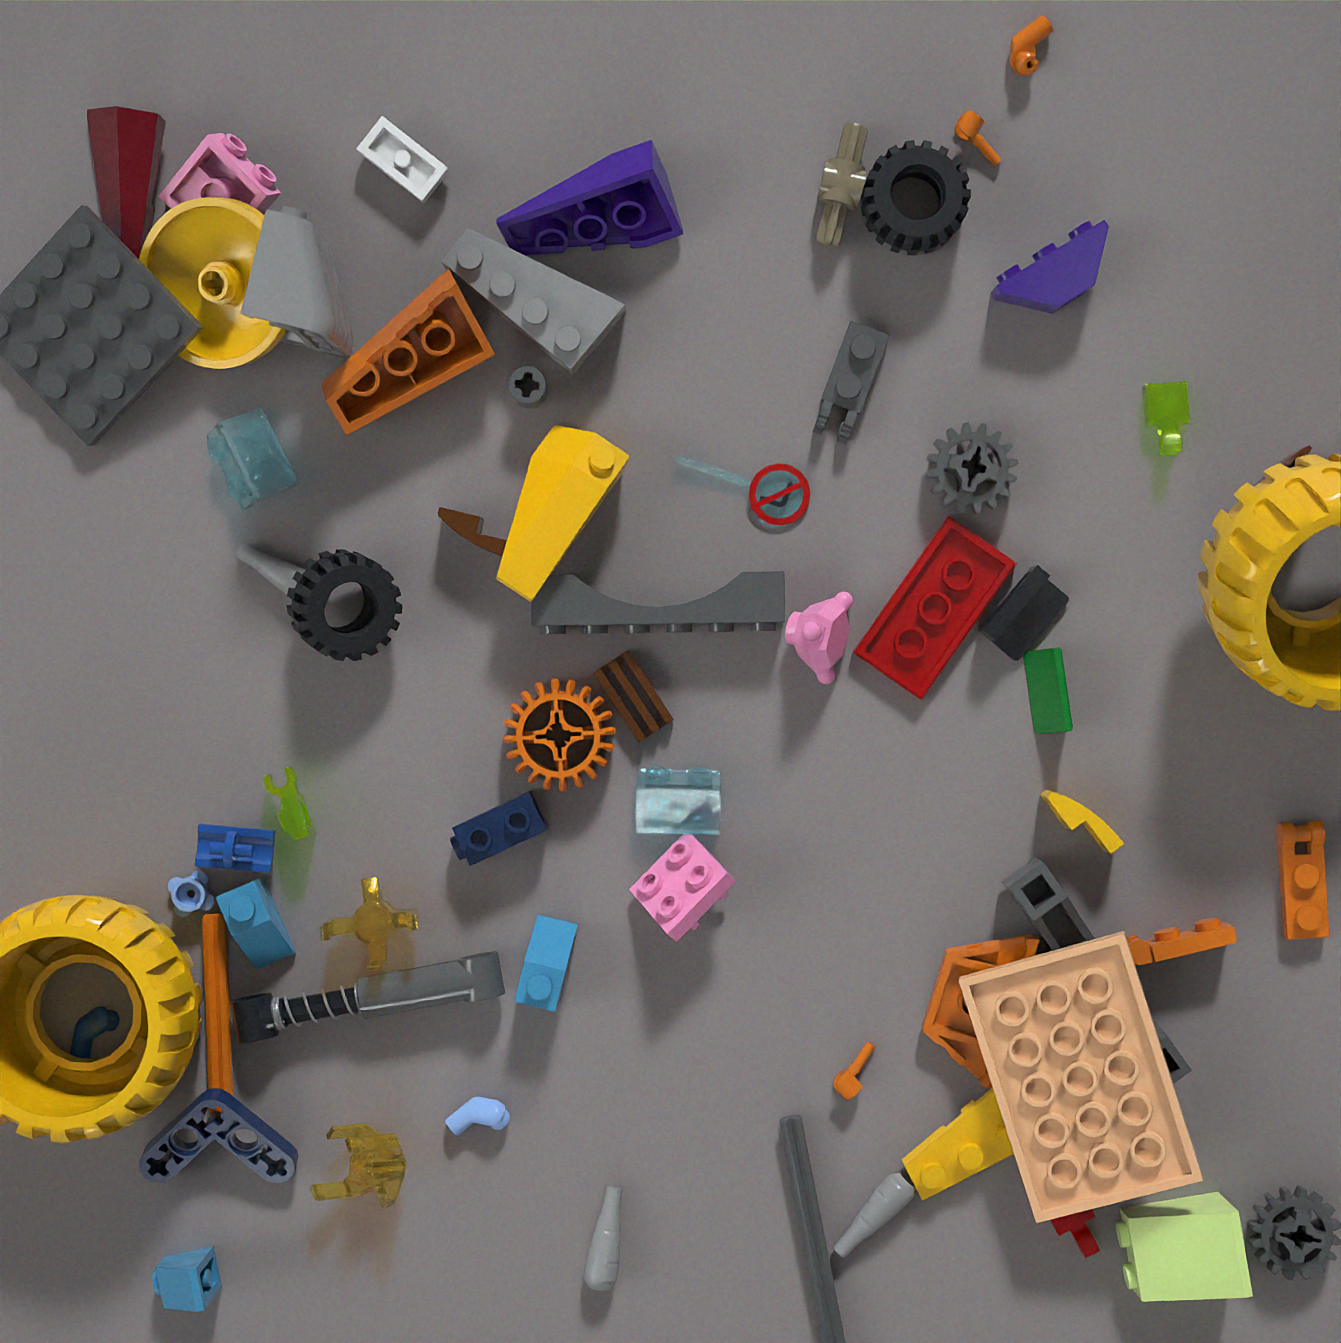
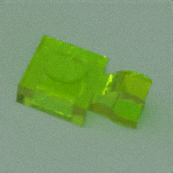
M1187 381L1145 384L1142 387L1145 428L1158 427L1160 456L1177 455V452H1182V437L1178 426L1190 423Z
M290 766L284 768L287 782L283 787H279L274 783L272 774L263 776V784L269 793L281 798L282 810L278 811V818L284 833H291L295 841L316 833L303 793L300 794L297 784V773Z

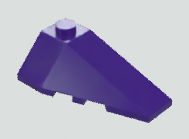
M652 140L610 154L496 219V224L508 247L523 255L563 253L567 247L591 246V251L605 250V245L630 244V248H645L684 234L667 173Z

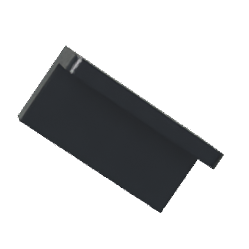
M1039 565L1030 567L978 629L982 635L1014 661H1018L1069 601V597L1048 580L1050 575Z

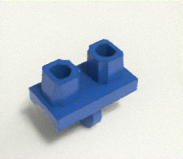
M198 824V845L194 866L265 873L272 872L276 830Z

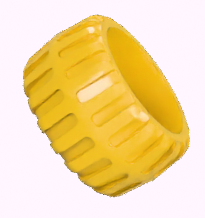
M1312 454L1295 458V467L1288 468L1281 463L1262 471L1265 477L1263 481L1255 486L1246 482L1233 494L1239 500L1228 513L1220 509L1212 522V526L1217 533L1213 541L1204 540L1201 549L1200 560L1207 571L1198 573V591L1204 601L1202 608L1204 615L1222 649L1233 664L1245 675L1275 696H1282L1294 705L1312 708L1317 704L1324 710L1340 711L1341 596L1323 608L1299 612L1287 610L1278 605L1271 593L1272 584L1279 570L1302 543L1332 525L1341 527V454H1331L1328 459Z
M88 895L56 896L39 900L20 908L0 922V1125L11 1121L18 1125L16 1134L30 1139L50 1136L52 1143H72L84 1138L91 1140L131 1126L146 1117L174 1090L192 1059L195 1043L200 1036L202 1018L199 1017L198 1008L203 1000L200 983L194 984L190 970L194 967L193 961L187 950L181 952L172 939L176 935L164 923H155L148 918L149 912L134 904H123L111 897ZM73 963H95L113 971L126 985L133 1003L132 1026L124 1043L113 1053L97 1059L77 1058L60 1050L47 1035L40 1017L41 995L48 980L62 967Z

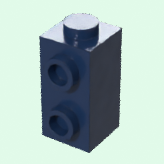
M530 790L452 827L455 835L450 837V842L458 859L466 858L469 866L543 833L549 827Z

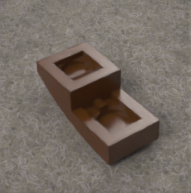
M439 507L438 516L456 533L488 552L503 556L507 540L481 534L484 522L482 517Z

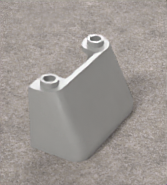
M281 206L280 212L266 209L241 314L251 319L269 321L270 326L286 329V333L279 342L350 358L354 338L334 249L327 242L328 239L323 237L314 224L306 220V212L287 206Z

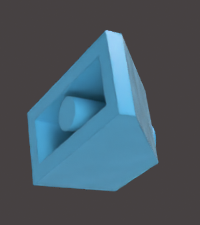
M264 876L216 897L232 937L256 970L296 953Z
M541 914L537 915L514 1002L555 1012L578 924Z
M214 1246L166 1255L155 1266L156 1270L152 1274L154 1292L157 1296H161L163 1307L167 1309L193 1312L203 1311L222 1287Z

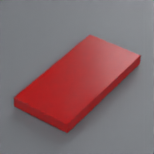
M947 516L852 653L917 699L922 700L1017 563L958 521Z

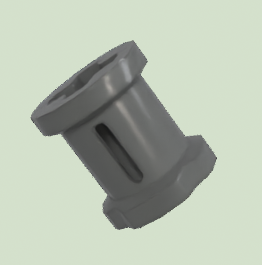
M522 366L511 374L508 382L509 391L521 407L527 409L536 408L546 400L548 384L542 372L537 368ZM527 378H533L535 385L539 387V390L531 391L530 397H525L522 390L518 388L519 385L526 384Z

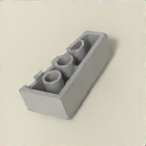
M469 228L465 230L440 260L446 270L449 268L457 280L572 376H574L626 313L624 303Z

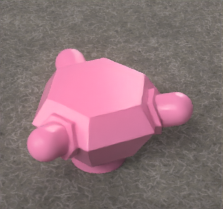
M840 592L831 599L810 605L802 613L793 612L786 625V642L795 645L798 656L816 673L818 681L822 684L833 682L835 679L833 665L844 655L850 630L846 612L853 604V598L848 592Z

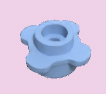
M197 870L189 877L183 879L174 877L169 881L168 890L171 892L172 901L175 905L174 911L178 916L187 917L192 911L198 909L208 911L214 906L215 898L209 894L207 887L209 878L204 871ZM189 890H193L195 892V896L193 898L188 896Z

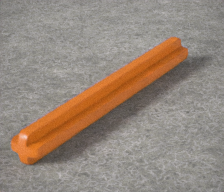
M208 913L202 917L208 1089H223L233 1096L227 924L222 913ZM218 1106L214 1109L209 1108V1117L216 1111L222 1112V1109Z

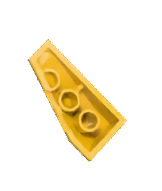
M554 425L531 456L496 579L529 602H532L621 477L630 455L595 432Z

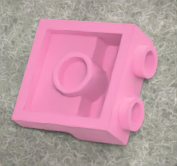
M217 133L209 134L204 138L159 197L171 209L191 199L205 197L231 198L252 206L264 215L266 209H269L281 192L274 186V183L277 181L275 175L261 164L254 165L244 155L247 147L239 138L230 133L226 135Z

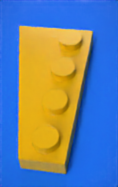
M993 1087L976 1102L972 1099L960 1110L961 1114L950 1124L939 1127L901 1159L922 1201L1014 1154Z

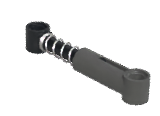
M491 951L461 957L454 961L359 977L357 983L351 988L343 989V986H340V990L324 992L321 989V993L307 996L303 992L302 997L287 999L285 995L283 998H275L271 993H260L231 1000L230 1004L237 1043L243 1044L279 1035V1030L286 1029L289 1024H295L297 1027H300L305 1021L313 1020L315 1023H319L322 1018L327 1017L338 1020L343 1014L351 1013L353 1016H357L359 1012L364 1019L459 1001H480L504 995L505 988L498 952Z

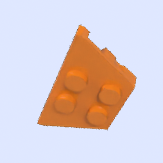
M1035 934L945 948L921 1024L922 1031L929 1038L945 1048L949 1056L960 1066L966 1067L979 1079L980 1084L987 1089H991L992 1084L958 980L959 977L1035 956L1039 943L1038 935Z

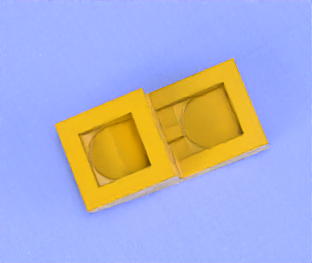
M1045 790L1040 794L1065 828L1073 830L1082 823L1101 849L1110 854L1124 845L1119 836L1101 818L1080 803L1050 790Z

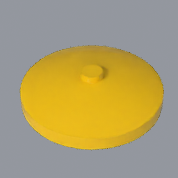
M224 197L197 198L173 207L152 227L146 237L139 260L203 325L204 329L178 356L185 361L205 368L226 369L252 363L269 353L287 331L286 329L270 326L269 321L257 318L251 319L241 314L265 215L252 206L235 199Z

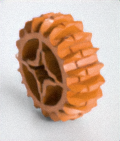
M558 678L551 680L552 692L546 693L542 682L536 683L535 690L538 697L534 699L525 690L520 695L527 703V706L523 708L516 703H512L510 706L512 712L520 715L518 721L514 719L504 720V726L516 728L515 735H505L502 737L503 743L516 742L517 749L506 753L507 759H514L520 755L523 762L516 766V773L519 774L527 767H530L533 772L528 777L527 782L532 785L537 781L539 775L545 776L543 789L547 791L550 790L553 779H559V789L561 792L567 791V778L573 777L577 788L583 787L584 781L580 773L584 771L591 779H596L598 773L591 766L592 763L595 761L600 766L606 767L609 761L599 755L600 750L613 751L615 748L613 743L603 742V735L615 734L616 728L611 726L603 728L601 722L611 718L612 712L609 710L598 715L595 710L604 702V699L599 696L590 704L586 698L591 692V687L585 686L581 690L580 695L574 694L576 681L571 679L567 683L566 691H560ZM563 700L573 702L581 707L589 716L593 726L579 727L570 724L566 719ZM550 701L551 711L548 725L541 730L525 731L528 719L534 710L543 703ZM557 713L559 714V723H562L563 730L581 732V735L571 736L570 741L564 740L567 745L561 747L562 757L560 756V748L557 746L556 740L549 739V737L538 738V735L548 734L549 729L555 730L552 725L557 723ZM594 739L593 747L587 758L579 765L568 769L570 745L574 741ZM540 743L549 746L553 752L556 769L539 763L530 753L527 744Z

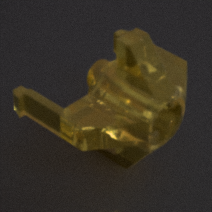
M378 877L362 878L361 885L364 904L354 914L330 918L324 922L323 926H319L320 938L322 941H325L337 935L355 934L360 941L368 944L370 962L366 965V971L382 970L388 964L387 938L395 929L407 928V931L417 930L419 925L418 908L395 909L390 902L383 899Z
M368 1123L332 1126L326 1134L327 1139L346 1138V1146L349 1153H352L349 1162V1174L343 1181L311 1185L310 1191L313 1199L316 1201H321L322 1199L324 1201L363 1196L375 1189L382 1208L391 1207L398 1197L406 1170L405 1154L396 1134H381Z

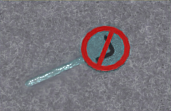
M682 455L675 457L677 463L749 488L748 498L751 509L758 518L768 524L782 526L793 523L804 514L809 505L811 492L808 481L801 471L791 465L776 463L766 466L756 473L753 480H749Z

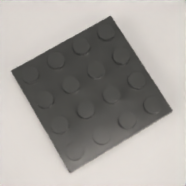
M81 205L0 294V355L87 446L95 445L204 329L203 325L88 206Z

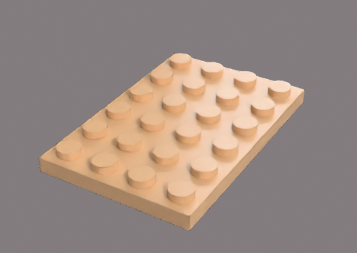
M1125 931L959 977L958 981L1036 1223L1203 1181L1200 1165Z

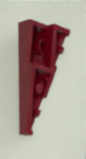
M119 106L87 109L102 220L139 259L143 244L153 225L155 207L152 205L166 121L158 113Z

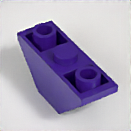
M1103 220L1092 226L1091 222L1087 221L1067 234L1071 239L1069 242L1059 248L1053 242L1032 255L1035 261L1033 264L1023 270L1017 264L997 276L996 279L999 284L991 291L994 300L1052 314L1087 293L1096 283L1109 229L1107 222Z

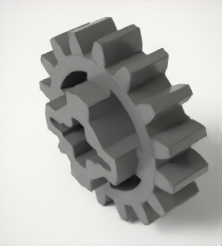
M969 422L964 423L959 435L952 427L946 431L948 442L936 439L933 445L939 453L929 454L926 458L928 462L935 464V469L925 473L926 478H936L937 484L930 490L931 493L935 494L942 491L945 496L941 504L945 507L952 501L957 502L956 512L960 514L964 512L967 505H971L974 514L981 513L983 502L990 509L997 507V501L994 496L998 495L999 497L1007 498L1010 492L1004 487V484L1014 483L1017 480L1015 475L1008 473V469L1017 465L1018 459H1007L1006 453L1011 450L1013 445L1008 443L1001 446L998 443L1002 434L999 430L991 436L986 435L987 426L984 423L979 425L976 432H972ZM970 441L965 453L961 455L948 454L953 446L961 442ZM987 447L994 453L998 465L991 463L986 454ZM975 455V467L981 469V473L974 475L968 482V470L962 468V464L969 462L972 456ZM944 472L951 473L957 483L956 491L948 483ZM979 483H994V486L987 493L973 496Z
M1297 1185L1294 1195L1285 1186H1280V1197L1276 1199L1268 1192L1265 1193V1200L1268 1204L1264 1208L1259 1205L1253 1206V1209L1259 1215L1258 1220L1247 1221V1225L1256 1231L1255 1235L1247 1238L1251 1246L1259 1248L1254 1256L1261 1263L1267 1262L1266 1268L1274 1275L1282 1269V1275L1287 1280L1293 1279L1295 1271H1298L1305 1280L1310 1279V1269L1313 1267L1319 1272L1324 1273L1325 1268L1322 1261L1325 1258L1332 1261L1337 1259L1330 1250L1331 1246L1341 1245V1239L1333 1234V1231L1341 1228V1222L1336 1218H1330L1336 1211L1334 1207L1328 1202L1322 1204L1323 1197L1315 1191L1308 1196L1307 1190ZM1309 1209L1316 1214L1320 1227L1311 1224L1312 1215L1309 1214ZM1298 1226L1304 1231L1300 1233H1293L1291 1239L1285 1234H1289V1232H1296ZM1269 1238L1279 1242L1278 1250L1281 1252L1280 1256L1271 1248Z

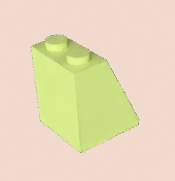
M1219 1192L1120 1208L1122 1221L1116 1222V1233L1120 1247H1126L1129 1262L1123 1264L1124 1279L1127 1288L1133 1289L1142 1302L1253 1297L1239 1211Z

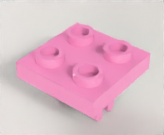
M687 830L629 890L666 934L677 942L690 928L695 930L700 925L697 921L719 898L723 901L729 895L727 890L736 880L704 845Z

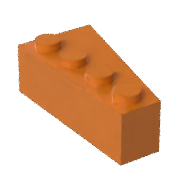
M448 268L321 383V387L328 406L345 434L348 435L494 356L495 353Z

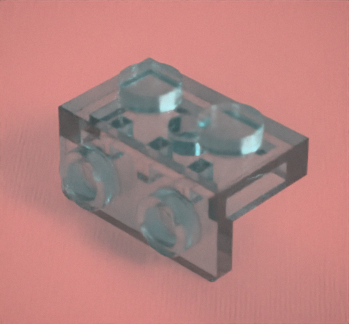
M262 407L221 421L207 434L208 452L213 461L220 464L226 477L227 491L233 500L238 501L242 510L250 508L260 499L291 488L298 482Z

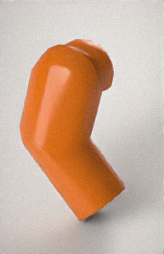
M1044 15L1037 17L1011 39L1009 63L1013 71L1020 76L1031 75L1037 70L1039 61L1036 60V45L1054 31L1052 24Z

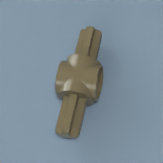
M846 123L843 126L836 158L826 161L817 195V199L824 206L816 234V241L825 246L837 247L840 244L848 211H854L855 208H858L867 171H865V167L860 162L868 130L867 127L858 123Z

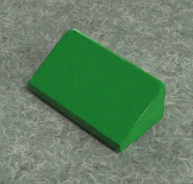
M1057 647L1025 652L1023 659L1035 733L1046 734L1072 731L1073 723L1062 649Z

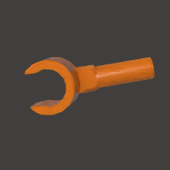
M971 110L966 111L955 125V134L966 142H972L993 166L997 165L1002 159L985 141V138L978 134L984 124V120Z
M869 1042L865 1043L853 1063L838 1073L833 1080L834 1088L846 1100L853 1098L863 1087L855 1075L861 1071V1068L875 1049V1046Z

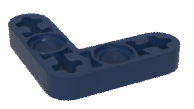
M213 1088L199 1095L146 1145L139 1161L140 1172L146 1179L158 1183L166 1182L173 1178L215 1139L265 1180L272 1183H283L291 1179L295 1172L298 1152L288 1140L230 1093L223 1089ZM218 1106L222 1109V1112H214L207 1119L206 1123L203 1121L208 1108L214 1109ZM183 1128L190 1129L197 1134L198 1140L191 1143L184 1142L178 1138L176 1131ZM239 1129H249L257 1135L258 1139L252 1143H245L236 1137L235 1132ZM264 1144L268 1145L267 1149L263 1147ZM168 1148L171 1150L167 1163L164 1161L159 1164L153 1162V1159L159 1160L162 1158ZM282 1158L285 1160V1164L282 1162L276 1165L271 1163V1159L277 1161Z

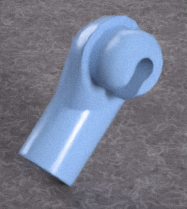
M478 1096L467 1101L445 1119V1122L456 1136H459L473 1123L491 1126L494 1130H501L509 1123L510 1114L505 1109V1105L500 1101Z

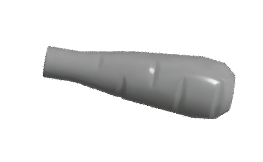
M245 543L239 547L236 553L237 558L252 566L286 595L289 587H296L297 582L292 579L296 571L301 574L305 572V569L262 553Z
M902 1173L888 1175L868 1198V1201L863 1205L846 1233L833 1246L834 1250L841 1257L846 1258L865 1238H868L887 1224L888 1221L892 1220L913 1199L915 1187L912 1182Z
M606 1186L604 1203L592 1236L584 1269V1280L591 1289L608 1291L617 1280L620 1257V1201L622 1188Z

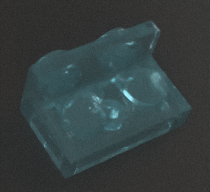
M652 766L647 769L637 770L636 833L720 835V771L710 770L705 767L674 770L663 766Z

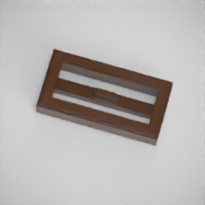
M629 650L593 672L638 742H641L674 720ZM624 662H627L661 714L662 718L656 722L619 667ZM613 671L648 727L643 730L640 729L606 677L607 673Z

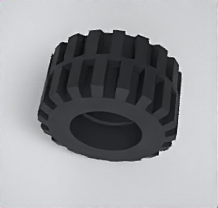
M914 140L905 141L903 147L898 148L897 145H894L888 149L885 156L880 155L875 161L873 168L869 171L861 195L863 199L861 205L862 216H866L865 226L869 233L874 231L877 234L875 240L879 244L883 245L886 242L891 245L890 251L899 253L900 249L907 250V255L915 256L919 251L923 250L925 254L933 252L937 246H943L950 240L966 217L969 209L967 205L971 199V189H967L969 177L967 171L961 173L959 168L962 163L957 156L951 160L947 156L949 149L942 145L938 151L931 148V141L923 140L921 146L915 145ZM905 178H919L928 182L938 195L939 208L933 216L922 220L905 217L895 208L892 202L891 190L894 184Z
M336 549L334 554L328 551L318 553L320 559L314 561L310 558L303 563L307 569L303 574L296 571L292 578L297 582L296 587L288 588L287 597L292 599V604L286 606L288 615L294 620L291 622V625L301 635V639L326 657L329 655L338 661H344L345 657H348L352 661L362 660V653H366L370 657L378 653L376 648L378 643L386 646L392 640L387 636L389 630L397 631L400 622L394 619L395 614H402V604L396 601V598L401 596L399 587L392 584L393 576L383 569L382 565L358 552L353 551L351 553L345 549ZM344 583H358L364 595L363 608L359 616L348 625L342 627L329 626L324 614V607L329 594L336 587Z

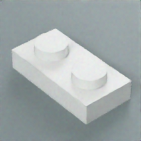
M383 116L356 148L362 156L423 204L450 172L447 166Z

